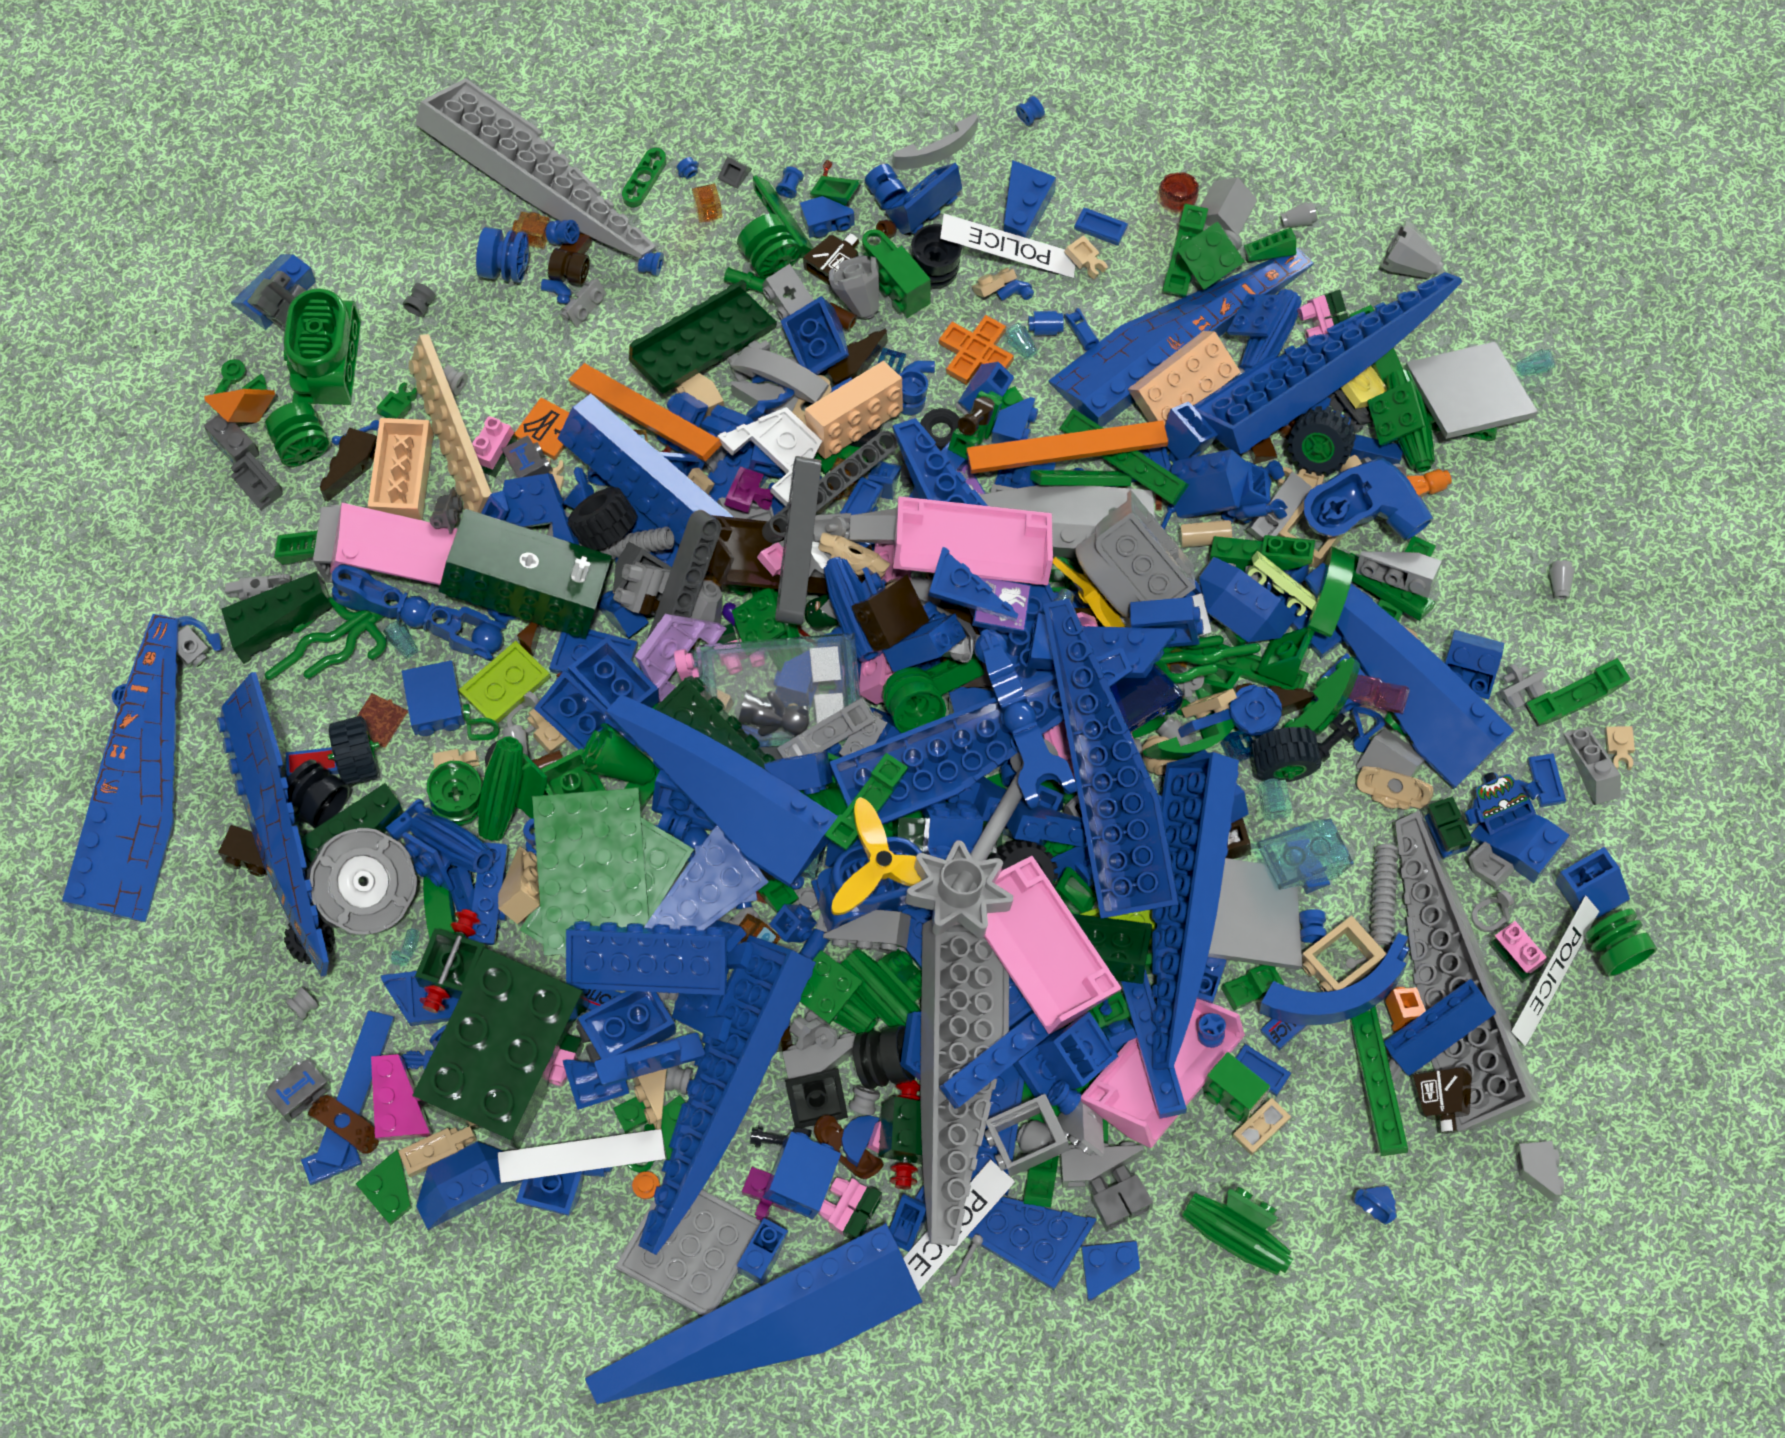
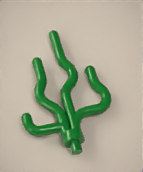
M329 596L332 608L346 622L331 632H315L304 636L290 655L265 672V679L273 680L296 663L304 655L310 644L315 642H334L346 633H348L345 648L337 654L323 657L306 669L303 674L306 679L313 678L330 665L348 660L356 648L358 636L365 630L376 641V646L368 652L367 657L370 660L376 659L385 651L387 644L385 636L376 627L375 623L382 620L385 616L368 610L351 612L345 606L335 602L333 597ZM317 617L306 624L300 623L292 631L294 633L301 632L314 622Z
M1221 635L1199 638V645L1165 647L1163 649V656L1154 663L1152 668L1157 669L1161 677L1167 682L1175 684L1186 683L1197 677L1216 674L1218 667L1214 663L1224 658L1258 653L1261 650V646L1258 643L1228 647L1208 655H1198L1185 651L1172 652L1178 648H1206L1218 646L1224 642V638ZM1184 661L1204 666L1192 668L1184 673H1173L1166 664Z

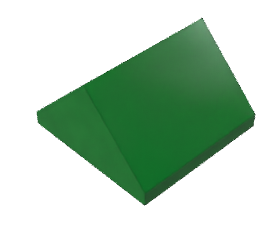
M1305 627L1286 633L1280 639L1270 640L1257 672L1260 675L1294 687L1308 656L1315 631Z

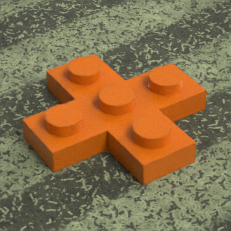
M987 315L984 316L973 333L951 322L939 338L941 346L957 354L946 368V374L967 385L981 364L999 362L1008 369L1014 361V355L996 346L1006 332V326Z

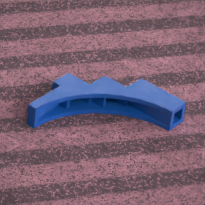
M983 777L959 795L947 800L950 803H957L958 800L972 802V804L976 805L983 821L989 822L1007 790ZM1021 798L1006 824L1015 839L1039 843L1040 839L1080 847H1084L1086 842L1083 818L1058 812L1041 805L1031 810L1024 798Z

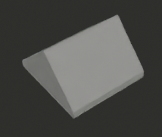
M1238 177L1214 181L1200 206L1208 208L1205 224L1211 226L1218 221L1224 230H1230L1239 236L1258 199Z
M1384 729L1373 738L1356 768L1361 771L1363 766L1379 767L1414 777L1426 761L1416 752L1414 747L1387 729ZM1391 779L1388 782V786L1393 792H1400L1403 789V784L1398 779Z

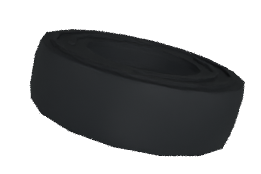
M938 408L926 413L921 419L920 424L934 439L935 445L941 451L951 441L953 432L958 428L960 418L950 409ZM942 422L949 425L951 431L945 437H937L932 433V427Z

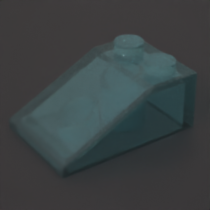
M1331 818L1306 823L1261 840L1256 844L1279 890L1336 879L1354 864Z

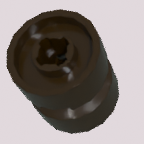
M555 248L551 253L548 264V278L564 281L567 278L569 283L583 286L589 272L590 257L580 253H574L571 256L570 251Z

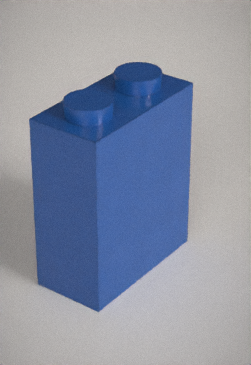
M452 660L402 670L410 723L415 735L429 736L437 730L453 731L461 725H465L456 670Z
M791 1131L783 1142L762 1198L813 1220L820 1212L841 1153L835 1151L828 1144H819L810 1140L806 1134Z

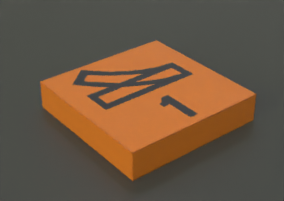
M541 397L515 431V436L517 440H520L528 435L533 444L538 442L544 455L556 460L566 447L557 438L569 412Z

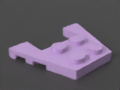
M669 614L663 616L635 655L643 673L658 688L659 703L676 687L668 681L676 669L674 651L686 649L688 653L699 637L714 647L727 628L713 621Z

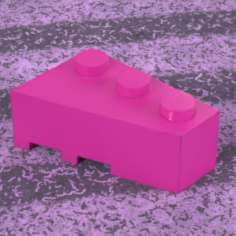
M399 1054L371 1057L375 1138L381 1142L425 1138L433 1135L423 1107L412 1096L415 1087L404 1059Z

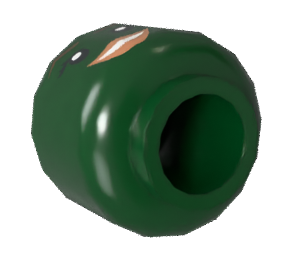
M829 594L814 598L806 604L805 619L815 630L822 631L839 624L837 619L830 617L820 609L829 600Z

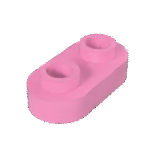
M686 649L674 651L676 668L681 680L683 681L689 676L701 679L700 670L698 667H695L692 653H687Z

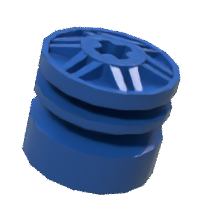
M484 227L479 237L476 253L478 277L495 280L498 278L501 270L504 281H509L512 278L513 282L521 283L529 260L527 233L519 231L516 235L513 230L507 232L504 240L501 229Z

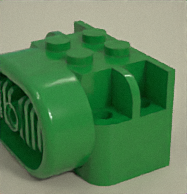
M318 288L304 291L291 302L287 311L283 344L284 360L287 361L290 373L289 383L294 391L292 402L351 405L361 328V317L355 301L342 300L334 292Z

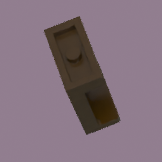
M908 575L889 580L884 584V588L866 600L852 605L856 618L874 652L892 647L930 621Z

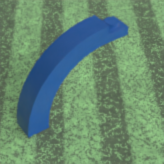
M1398 933L1383 961L1369 976L1352 986L1340 990L1306 992L1292 989L1273 981L1261 1002L1260 1013L1286 1023L1326 1025L1354 1018L1370 1010L1390 994L1404 975L1407 964L1404 960L1410 949L1406 947L1408 937Z

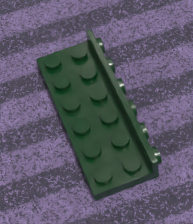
M741 280L736 284H731L722 292L710 296L708 300L701 304L694 305L680 316L673 317L666 324L654 328L645 336L635 339L629 345V361L664 394L776 328L777 321L746 292L747 283Z
M686 677L654 708L721 743L765 769V763L776 760L771 754H765L759 748V741L753 735H747L741 728L742 723L738 722L734 715L729 716L723 709L725 706L716 696L712 697L705 690L707 687L704 682L698 677Z
M1071 913L1116 981L1144 983L1152 924Z

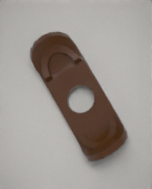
M329 1095L320 1096L316 1102L312 1103L308 1111L310 1118L326 1126L363 1154H369L376 1149L379 1140L375 1138V1128L365 1119ZM340 1114H346L350 1117L349 1125L344 1128H338L334 1124L335 1118Z
M823 1115L815 1124L814 1135L819 1143L828 1144L840 1153L844 1129L833 1116ZM865 1150L857 1167L849 1162L846 1157L840 1155L839 1158L841 1164L861 1179H869L878 1174L884 1165L882 1159L875 1157L868 1150Z

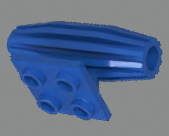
M1284 289L1277 295H1246L1227 330L1228 335L1250 337L1239 366L1244 371H1247L1271 355H1274L1275 358L1279 356L1295 326L1298 316L1297 308L1302 303L1301 297L1296 292Z
M834 557L828 560L826 567H824L829 599L843 635L859 661H870L880 656L883 650L873 651L856 618L852 605L866 600L884 588L886 580H881L877 572L873 573L868 567H865L862 570L866 579L861 583L847 559Z
M420 812V814L415 815L410 824V831L415 837L407 832L402 834L406 844L404 847L415 863L413 867L416 873L421 877L429 878L435 886H442L448 891L454 889L446 872L450 864L477 874L487 872L493 865V852L474 834L447 818L427 812Z

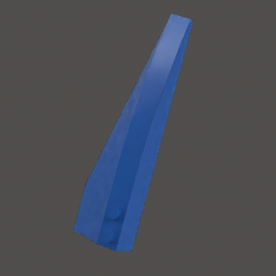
M1324 563L1320 564L1304 579L1317 600L1327 568ZM1350 584L1348 595L1337 623L1338 628L1344 635L1343 640L1348 647L1351 646L1356 654V660L1360 663L1367 677L1378 689L1377 692H1381L1387 701L1386 706L1390 712H1394L1400 721L1399 726L1404 734L1407 733L1413 741L1412 746L1416 752L1455 789L1508 740L1514 730L1419 639L1364 593Z
M622 694L606 710L605 714L626 736H631L637 742L636 746L653 759V763L659 770L663 769L669 775V780L696 808H701L707 815V819L724 832V837L730 843H734L748 861L788 887L793 885L829 843L830 840L825 837V833L838 816L747 758L701 732Z

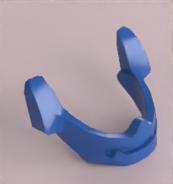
M758 374L752 377V383L763 381L776 383ZM776 383L783 387L785 393L779 394L777 399L758 401L746 413V416L756 418L762 415L766 409L782 406L794 395V390Z
M191 616L177 618L178 628L189 624L194 625L206 635V640L212 645L214 651L222 650L223 646L219 633L211 634L203 622Z

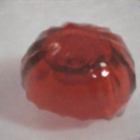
M1185 172L1167 174L1159 185L1160 200L1168 209L1182 212L1185 204L1195 205L1198 201L1199 183L1194 176Z

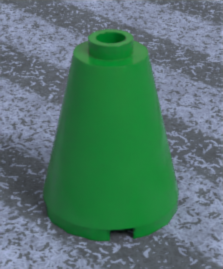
M602 723L600 726L603 729L600 732L595 730L584 747L582 757L586 759L585 764L580 763L581 769L588 773L638 785H644L646 782L649 783L656 772L654 763L611 725Z

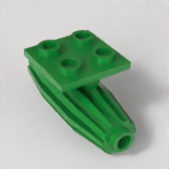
M1398 370L1387 375V391L1367 401L1379 444L1383 446L1398 440L1412 470L1415 469L1417 472H1425L1431 469V465L1435 462L1432 430L1423 398L1409 370Z
M751 587L753 597L732 610L746 655H751L766 645L767 651L777 669L782 671L785 662L803 654L802 642L796 624L775 621L778 589Z
M506 736L502 740L499 739L485 770L478 804V833L489 841L503 839L515 812V807L521 809L530 819H533L532 796H543L547 786V776L523 752L522 744L514 737Z
M857 948L840 964L863 981V984L856 991L857 994L875 1010L887 1026L903 1025L906 1027L907 1015L912 1012H921L915 1001L922 997V971L913 964L912 958L906 952L898 948L896 952H891L876 962L861 949Z
M820 950L812 960L816 964L813 968L812 976L807 981L801 994L800 1003L829 1025L834 1021L856 1034L873 1031L880 1018L875 1010L856 992L863 984V981Z
M1237 1187L1236 1190L1232 1188L1228 1190L1227 1205L1198 1193L1194 1194L1182 1217L1202 1235L1246 1263L1276 1275L1280 1271L1286 1273L1293 1261V1258L1289 1257L1292 1251L1266 1230V1228L1276 1223L1279 1219L1275 1215L1276 1208L1264 1201L1260 1205L1251 1200L1253 1194L1241 1187Z

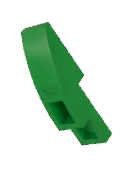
M1265 535L1264 541L1214 536L1210 561L1213 557H1216L1226 563L1236 565L1237 568L1245 572L1246 566H1253L1252 557L1258 551L1281 570H1289L1312 563L1315 540Z
M1353 657L1340 661L1335 667L1336 671L1329 677L1325 676L1320 679L1316 684L1317 688L1312 691L1319 700L1316 702L1312 701L1303 709L1304 713L1297 719H1291L1285 724L1284 728L1302 727L1311 729L1317 735H1320L1345 705L1356 682L1360 663Z

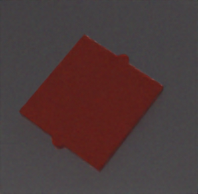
M371 693L357 716H362L366 721L372 741L374 743L379 742L381 747L386 748L407 715L408 710L394 704L391 699L387 701Z

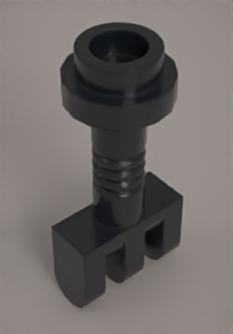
M1343 713L1331 722L1330 728L1334 732L1322 744L1317 742L1321 762H1325L1330 757L1329 750L1342 738L1350 743L1359 734L1357 727L1351 732L1349 731L1354 724L1351 720H1348L1344 725L1340 724L1346 718Z
M758 1126V1128H752L750 1144H754L756 1148H760L761 1143L783 1145L787 1135L782 1136L763 1132V1126ZM793 1127L794 1133L800 1132L808 1137L812 1135V1131L809 1129Z

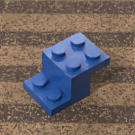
M944 800L922 809L926 819L923 842L924 854L946 860L954 843L958 840L964 842L969 854L971 853L983 829V818L975 804L966 800H958L957 803H946Z
M1089 1011L1078 1017L1066 1028L1056 1030L1017 1060L1014 1066L1035 1098L1043 1094H1046L1047 1097L1052 1087L1061 1080L1066 1081L1071 1090L1083 1087L1119 1056L1114 1048L1111 1047L1110 1042Z

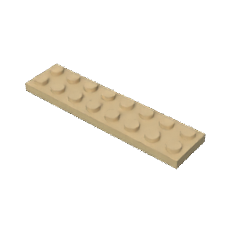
M429 334L419 335L417 344L414 346L412 359L409 360V371L416 379L417 391L423 397L425 412L430 415L432 420V430L439 438L441 453L446 456L448 471L455 479L456 492L462 497L464 510L469 509L481 513L492 493Z

